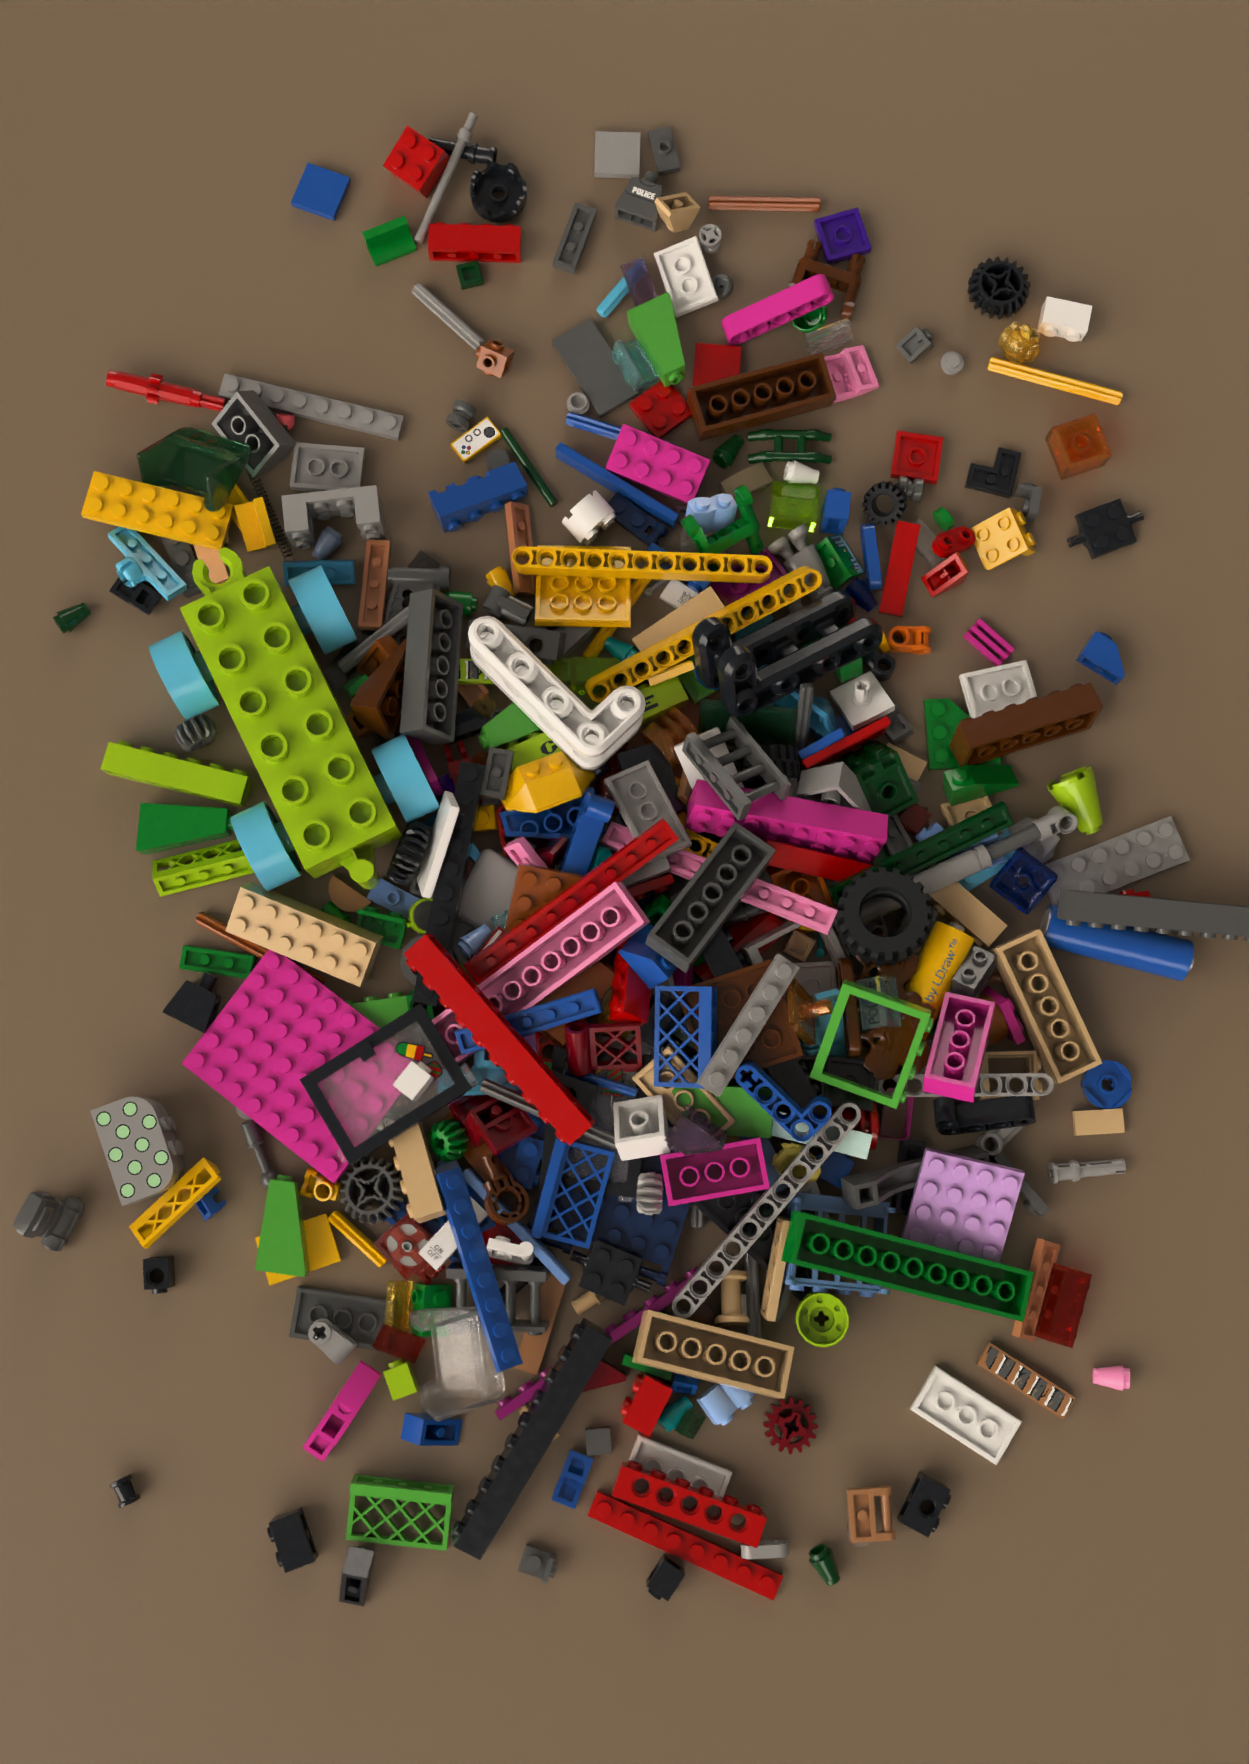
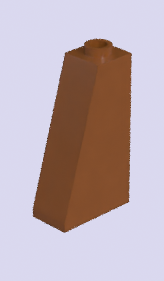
M599 961L535 1006L595 987L601 1002L612 988L611 984L615 969L607 963L603 965ZM588 1017L579 1020L586 1021ZM566 1024L539 1031L559 1048L563 1049L565 1047L564 1027Z

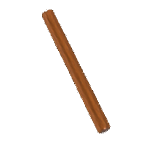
M200 912L195 919V922L261 959L268 951L267 948L226 932V924L204 912ZM298 964L322 984L325 983V978Z

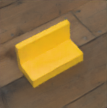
M263 497L255 498L251 502L235 505V512L247 552L275 546L276 542Z

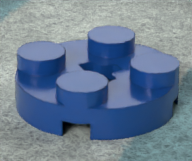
M1103 1060L1102 1064L1085 1071L1080 1083L1086 1099L1094 1106L1102 1109L1122 1106L1128 1101L1132 1093L1131 1074L1125 1066L1116 1061ZM1103 1079L1112 1080L1110 1084L1112 1087L1111 1090H1104L1102 1088Z

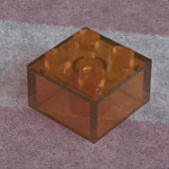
M1096 413L1054 426L1045 437L1061 480L1103 467L1112 456Z

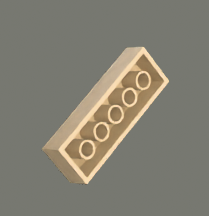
M251 881L240 887L225 930L228 933L358 987H361L368 980L384 937L275 891H267L263 886Z
M1041 929L1030 930L989 949V952L997 955L996 967L1034 1050H1037V1056H1040L1041 1065L1045 1073L1053 1079V1083L1060 1084L1102 1064Z
M646 1310L642 1314L632 1362L776 1399H785L795 1347Z

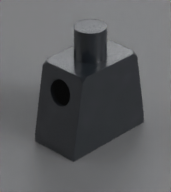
M204 972L198 985L188 980L185 981L164 1008L163 1013L205 1033L215 1020L221 1002V996L211 992L218 978Z

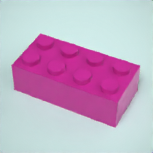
M623 424L605 469L616 476L687 505L689 500L697 498L711 462L710 459Z
M945 992L924 1074L923 1092L971 1103L974 1102L994 1018L995 1002Z
M761 1138L660 1155L669 1206L770 1189Z

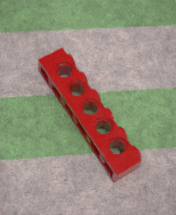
M628 1460V1463L621 1462L612 1488V1496L758 1548L767 1520L761 1507L748 1503V1506H744L738 1503L739 1500L729 1495H724L723 1498L714 1495V1490L704 1486H700L697 1489L690 1486V1482L683 1478L676 1477V1480H672L666 1477L667 1474L658 1469H652L650 1472L642 1469L643 1465L633 1460ZM638 1479L648 1481L649 1485L645 1490L635 1488L634 1484ZM664 1487H668L673 1491L672 1496L668 1499H662L658 1495L659 1491ZM688 1496H693L697 1500L696 1504L691 1508H687L682 1504L683 1500ZM711 1505H717L721 1508L717 1516L707 1514V1509ZM735 1514H742L745 1517L740 1525L732 1524L731 1518Z

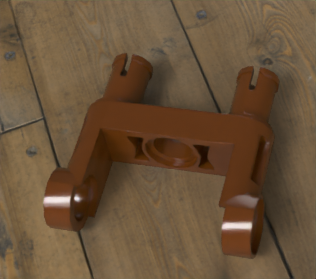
M809 240L804 257L798 261L792 281L789 282L787 288L817 274H824L830 288L846 293L840 312V320L849 323L855 306V299L862 282L860 274L866 259L861 255L859 262L856 263L859 254H853L848 270H841L817 262L822 244L817 241L815 249H813L815 240Z

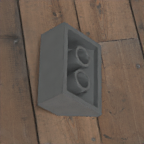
M254 390L236 391L211 423L253 477L259 476L284 460L296 445V442Z

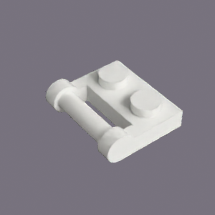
M496 1236L495 1239L489 1238L487 1244L489 1257L521 1265H530L533 1262V1245L530 1242H522L518 1245L510 1243L509 1238Z

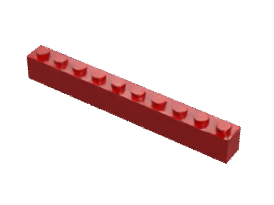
M432 933L425 934L403 954L407 958V965L414 972L418 971L423 976L422 982L431 991L435 990L440 996V1003L446 1009H451L456 1014L455 1019L458 1024L464 1029L467 1027L473 1034V1041L490 1053L488 1057L491 1062L497 1067L501 1066L506 1072V1079L513 1086L517 1085L523 1091L521 1095L524 1100L530 1105L534 1104L539 1110L538 1115L546 1124L550 1123L556 1129L555 1135L561 1142H567L571 1145L596 1123Z

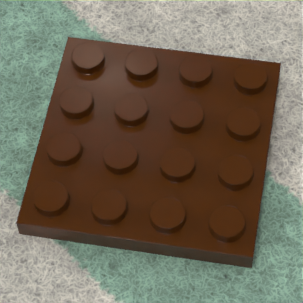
M772 959L691 985L718 987L717 1048L771 964ZM685 991L676 992L681 996ZM690 991L683 998L692 1009L699 1003V992ZM784 994L742 1062L751 1060L763 1069L804 1055ZM680 1002L684 1016H686L689 1013V1011ZM691 1015L686 1022L689 1031L693 1034L699 1028V1021ZM694 1043L696 1052L698 1054V1046ZM749 1070V1071H747V1072L744 1071V1072H743V1075H744V1074L751 1073L752 1071H751V1070Z

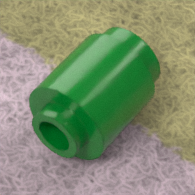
M450 591V593H444L463 604L462 616H472V612H477V597H473V592Z

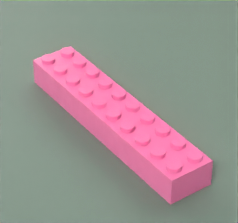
M614 882L480 983L478 987L503 1016L533 1007L609 954L649 924L650 920L622 882ZM446 1009L434 1018L432 1022L460 1065L474 1055L476 1051L465 1055L461 1054L454 1031L462 1029V1027L455 1019L456 1014L451 1009Z

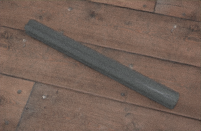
M489 1079L483 1080L480 1087L482 1093L540 1117L536 1106L528 1104L521 1093ZM595 1125L582 1135L606 1147L616 1149L614 1134Z

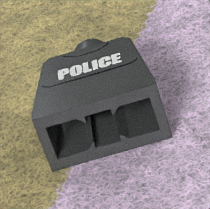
M647 171L644 179L631 178L615 205L616 219L654 232L656 231L659 214L655 200L658 197H662L663 187L656 184L659 178L656 173Z

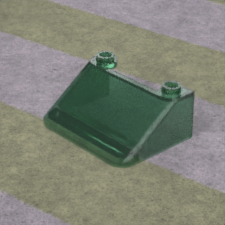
M185 427L172 432L138 452L137 459L142 483L167 489L168 486L173 485L206 496L203 500L204 507L208 511L215 512L225 505L252 451L248 445L195 428Z

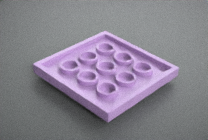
M926 1147L901 1238L999 1263L1025 1175L1024 1171Z

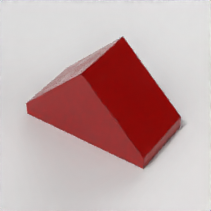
M956 552L922 576L921 579L933 598L963 583L970 572L959 552Z

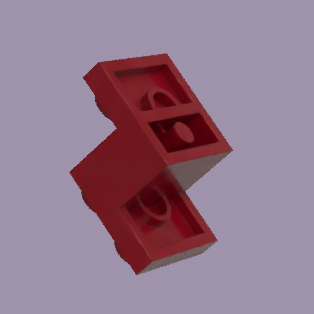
M489 1095L464 1096L449 1106V1110L457 1122H460L462 1129H466L465 1133L475 1148L486 1142L495 1156L533 1135L538 1129L526 1111Z

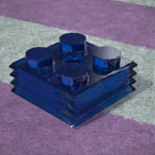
M1019 848L993 878L989 886L1028 915L1057 881L1058 875L1026 850ZM1019 877H1027L1029 884L1024 883L1021 885Z

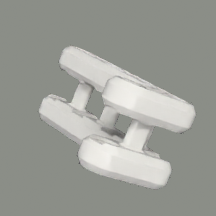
M482 616L474 620L470 625L468 631L470 654L475 665L580 768L585 770L598 769L640 729L646 703L643 694L637 688L621 686L614 690L594 710H590L498 619L491 616Z

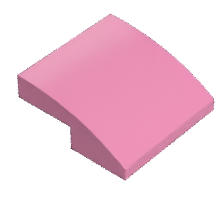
M864 345L845 348L840 354L824 357L836 394L833 403L863 395L879 387Z

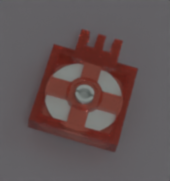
M408 1212L373 1243L405 1280H408L416 1273L425 1284H429L432 1281L431 1277L436 1278L439 1275L438 1271L442 1272L446 1269L443 1264L438 1271L435 1270L418 1253L434 1235L423 1223L419 1224L414 1218H410Z

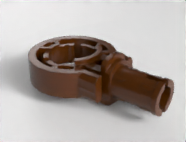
M492 1153L490 1156L488 1154L481 1158L490 1179L484 1183L487 1192L484 1201L486 1212L498 1224H514L527 1213L529 1208L528 1194L522 1185L514 1181L512 1174L507 1175L503 1173L497 1155L495 1156ZM506 1193L514 1196L517 1205L522 1203L521 1212H518L521 1208V1205H519L514 1212L506 1213L502 1211L498 1214L497 1211L500 1209L497 1205L498 1195Z

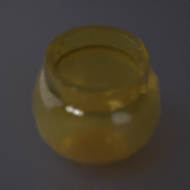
M1017 321L1011 323L1003 331L998 341V347L1002 349L1003 355L1015 364L1033 361L1041 350L1038 331L1028 324H1020Z

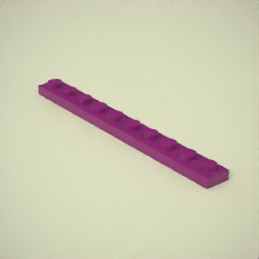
M695 1266L684 1274L686 1278L678 1283L674 1280L663 1288L665 1293L659 1297L654 1294L643 1302L645 1306L640 1310L636 1311L634 1308L622 1316L624 1321L617 1326L612 1323L604 1328L610 1333L613 1339L612 1343L640 1325L643 1311L659 1312L672 1303L675 1295L698 1270V1267ZM703 1280L695 1281L693 1284L694 1287L700 1284ZM552 1366L539 1373L541 1378L534 1383L529 1380L518 1388L520 1392L512 1398L509 1394L497 1402L499 1407L496 1408L495 1414L500 1421L531 1400L534 1392L537 1389L540 1390L543 1386L545 1374Z

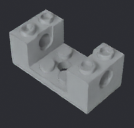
M377 485L281 496L285 534L293 548L305 550L309 549L310 546H315L314 519L328 520L333 516L349 518L355 514L356 524L361 531L363 540L386 538L383 504Z

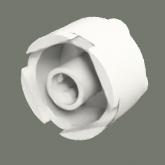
M595 490L593 491V496L589 493L570 510L573 515L570 519L565 516L562 524L581 544L585 543L588 546L597 538L596 534L601 528L605 531L614 523L613 519L616 516L614 515V509Z

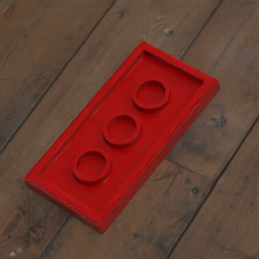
M885 716L803 759L800 763L801 771L824 766L838 759L843 754L857 749L865 742L883 735L891 724L889 718Z

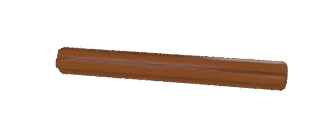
M711 195L708 198V208L710 210L818 212L821 207L819 197Z

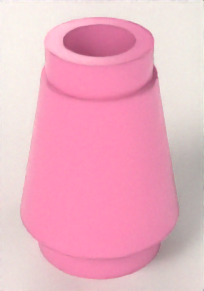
M1123 1365L1093 1368L1092 1382L1093 1384L1120 1391L1129 1389L1130 1369L1124 1368Z

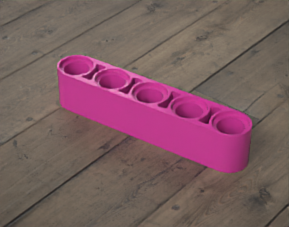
M817 274L726 316L721 321V326L728 344L732 346L739 345L830 303L834 295L824 274Z

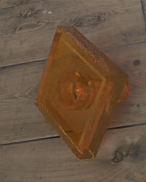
M795 978L787 988L789 1026L807 1046L816 1044L814 1017L832 1014V1004L828 998L813 1002L811 996Z

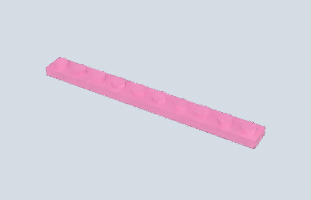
M611 822L602 840V846L619 851L634 839L627 827ZM686 850L666 857L671 867L670 873L687 880H691L706 860V858ZM760 879L756 880L741 900L826 935L829 934L838 912L836 909Z

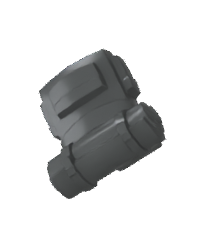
M31 1192L12 1226L24 1237L35 1238L38 1236L43 1238L41 1243L46 1249L61 1252L63 1246L67 1245V1239L75 1224L82 1217L85 1204L78 1197H65L63 1201H60L48 1193Z

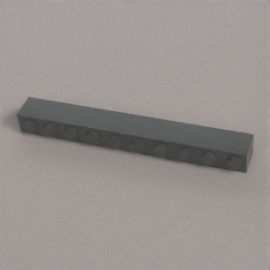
M1060 889L1057 918L1066 920V925L1081 926V922H1089L1088 927L1103 928L1104 924H1111V929L1126 930V926H1134L1133 931L1149 932V928H1156V933L1171 934V930H1178V935L1193 936L1194 932H1201L1200 937L1215 938L1216 934H1223L1222 939L1237 940L1238 936H1244V941H1249V906Z

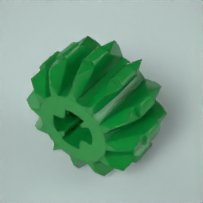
M453 1119L436 1122L432 1125V1129L427 1132L430 1137L427 1143L432 1147L430 1152H435L436 1159H442L443 1162L460 1159L461 1156H464V1152L469 1149L465 1143L469 1140L464 1134L466 1129H461L460 1122H455Z

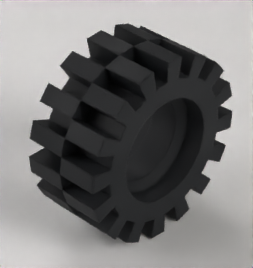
M880 481L878 484H874L864 495V502L862 503V507L865 508L863 511L864 515L867 514V519L869 521L873 520L875 525H892L900 519L907 508V496H904V489L901 490L899 488L900 485L897 483L895 485L892 484L893 481ZM880 495H888L892 498L894 505L891 511L882 512L877 508L876 500Z

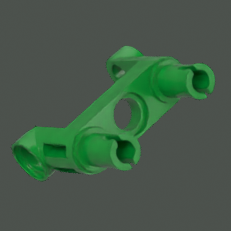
M745 485L734 489V499L742 518L712 535L705 537L701 525L698 526L692 515L689 514L681 519L682 525L689 537L693 539L698 553L719 554L745 538L751 554H759L758 548L764 551L765 546L759 535L760 525L751 505L753 504V498ZM716 564L708 565L710 571L719 570Z

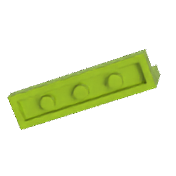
M238 839L152 861V879L160 897L252 874L254 871L243 850L232 853L234 849L241 848ZM218 854L215 857L208 859L210 855ZM194 860L192 863L184 865L187 861ZM170 866L166 870L159 871V868Z

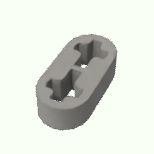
M760 1540L758 1548L743 1543L740 1544L741 1557L743 1559H769L789 1556V1541Z

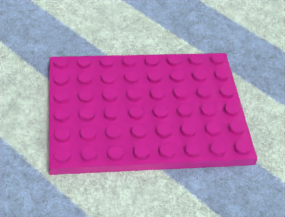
M268 949L181 1064L328 1180L336 1183L350 1164L300 1079L381 1028L289 957ZM393 1037L374 1047L376 1055L363 1062L359 1057L317 1083L354 1147L372 1136L403 1095L401 1091L393 1086L394 1082L411 1061L417 1065L419 1063L397 1054L396 1045L399 1042Z

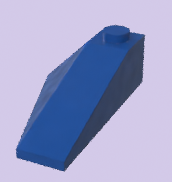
M593 787L588 788L582 797L538 813L516 810L500 812L506 837L524 836L526 838L547 839L564 837L569 840L586 792L595 794ZM604 825L600 835L606 834Z

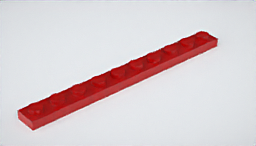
M662 818L464 963V967L479 985L611 884L623 881L679 840V838L666 820Z

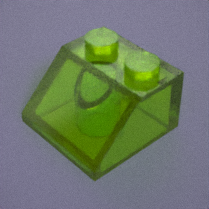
M773 481L767 526L794 530L798 526L806 524L808 532H814L819 506V486Z

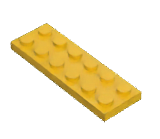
M94 471L81 515L86 519L220 551L225 544L234 506Z

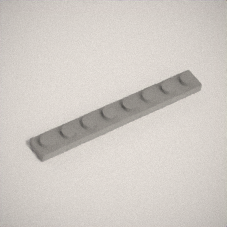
M226 373L224 374L218 394L219 397L230 400L236 391L254 390L271 411L293 414L296 417L397 441L400 439L405 421L402 415Z

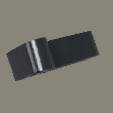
M1009 1096L979 1100L973 1103H956V1100L950 1097H939L933 1100L935 1124L941 1135H957L1027 1126L1036 1122L1032 1096Z

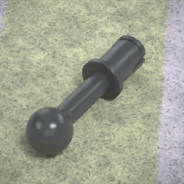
M249 1120L240 1124L248 1144L246 1149L252 1148L262 1171L260 1182L263 1187L268 1189L269 1180L277 1179L279 1173L271 1169L261 1145L265 1142V1139L261 1138L254 1120Z

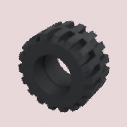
M785 744L759 745L782 774L787 776L791 784L800 780L801 766L798 748ZM746 757L740 759V772L752 767ZM760 774L742 782L743 785L754 788L767 784Z

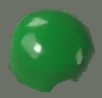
M824 305L792 320L794 327L803 333L814 334L819 332L826 324L828 318L827 307Z

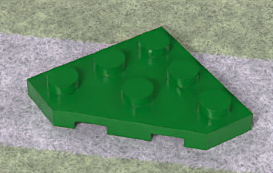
M949 698L925 699L923 706L928 771L959 768L949 744L959 722L969 716ZM1001 757L976 765H1001Z

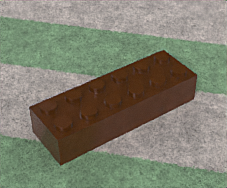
M818 353L690 387L686 399L699 441L829 407L832 405L836 394L823 353Z
M1091 682L1083 685L1078 683L1061 692L1060 690H1055L1047 696L1041 698L1032 697L1019 705L1014 703L996 712L994 710L987 711L977 718H965L959 722L949 746L959 767L976 765L1090 729L1103 705Z

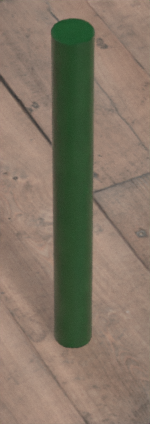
M507 427L503 428L500 431L502 437L550 507H554L558 501Z

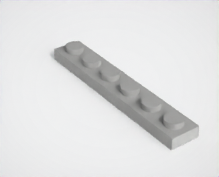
M776 954L696 1083L714 1095L721 1096L798 972V966L782 955Z

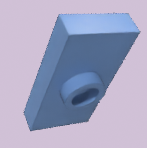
M381 878L379 884L371 889L366 897L368 900L391 912L402 914V918L406 920L410 906L415 901L420 900Z

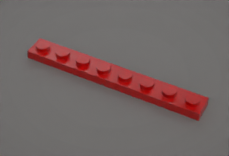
M597 1490L587 1516L774 1601L783 1579V1574L751 1559H743L740 1554Z

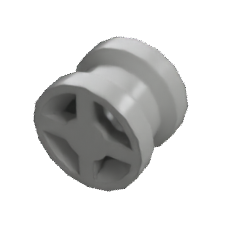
M706 224L700 229L698 242L702 252L713 254L719 250L722 233L718 226Z

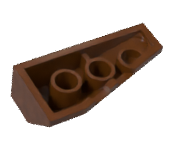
M407 638L358 688L350 704L351 710L360 724L388 741L393 739L401 721V713L399 711L403 696Z

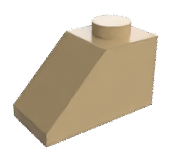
M687 192L658 197L655 200L659 217L665 222L667 228L674 233L689 230L701 208Z

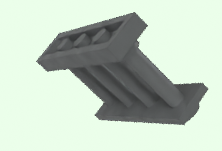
M729 717L725 732L704 741L695 732L686 735L682 748L683 753L738 821L747 817L752 801L772 792L781 801L786 799L791 786L787 776L782 774L736 717ZM729 740H732L738 748L719 758L715 757L709 750ZM743 757H746L752 767L734 775H730L723 767ZM759 774L767 783L748 793L743 792L738 786L739 783Z
M452 1262L446 1268V1278L454 1279V1282H456V1317H451L448 1320L446 1328L454 1329V1332L459 1333L467 1332L469 1329L483 1330L480 1318L466 1317V1282L468 1280L463 1264ZM492 1264L496 1280L503 1281L506 1284L505 1308L512 1330L528 1332V1335L532 1336L546 1333L550 1326V1321L540 1320V1285L550 1277L549 1269L546 1266ZM518 1281H525L530 1285V1320L515 1319L516 1284Z

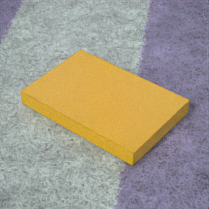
M325 1213L305 1220L304 1229L309 1270L313 1271L342 1261L331 1223L328 1221V1214ZM260 1236L255 1237L257 1247H259ZM265 1272L269 1286L296 1277Z

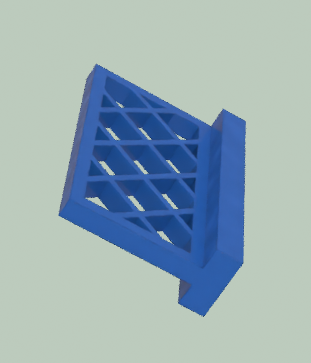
M655 986L654 1087L705 1089L698 1083L689 1082L682 1074L692 1065L698 1072L699 1079L717 1050L718 987ZM662 991H671L677 998L669 1008L662 1002ZM676 991L685 992L680 996ZM690 991L699 992V1003L693 1009L683 999ZM679 1002L689 1011L681 1021L671 1012ZM667 1014L677 1023L669 1033L661 1027L662 1019ZM691 1015L699 1021V1028L693 1034L683 1025ZM679 1027L689 1036L681 1046L671 1037ZM667 1039L677 1049L668 1059L661 1053V1045ZM691 1040L698 1046V1054L693 1059L683 1050ZM679 1052L689 1062L680 1072L670 1062ZM666 1065L676 1074L670 1082L661 1081L660 1077L661 1070ZM678 1078H680L683 1082H675V1081H676Z
M556 1136L531 1229L532 1237H545L589 1249L615 1151L578 1141L569 1145L567 1142H561ZM570 1146L581 1149L585 1157L572 1164L568 1157ZM585 1150L591 1151L592 1153L588 1155ZM597 1154L608 1156L606 1165L596 1170L590 1158ZM587 1160L594 1172L581 1179L575 1167ZM567 1161L569 1166L564 1169L565 1162ZM572 1169L578 1181L566 1188L561 1177L562 1174ZM604 1171L603 1178H601L599 1173ZM596 1176L601 1183L600 1189L590 1194L584 1182ZM581 1184L587 1196L575 1203L568 1191ZM559 1185H561V1187H562V1189H563V1190L560 1191V1192H558ZM566 1194L572 1205L559 1212L555 1205V1200L559 1196ZM596 1195H598V1196H597L596 1203H595V1201L593 1200V1197H595ZM590 1200L594 1211L583 1218L577 1206ZM554 1209L556 1214L551 1217L552 1211ZM575 1209L581 1220L568 1227L562 1215ZM559 1217L565 1229L557 1234L547 1231L549 1223ZM591 1219L590 1226H588L586 1222ZM583 1224L588 1231L586 1241L576 1239L571 1230Z

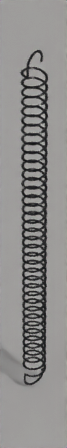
M250 478L251 483H253L252 486L254 487V490L255 487H260L263 485V483H259L260 481L252 482V479L257 478ZM273 514L268 518H273L276 516V514ZM274 518L270 522H274L278 520V518ZM278 530L277 532L273 533H281L283 530ZM274 534V537H276V541L279 542V541L285 540L284 538H281L280 540H277L278 537H282V536H280V535L275 536V534ZM285 541L281 544L277 542V544L280 546L288 543V541ZM288 549L282 553H288L291 551V549ZM289 553L286 556H284V560L286 561L285 558L293 555V553Z

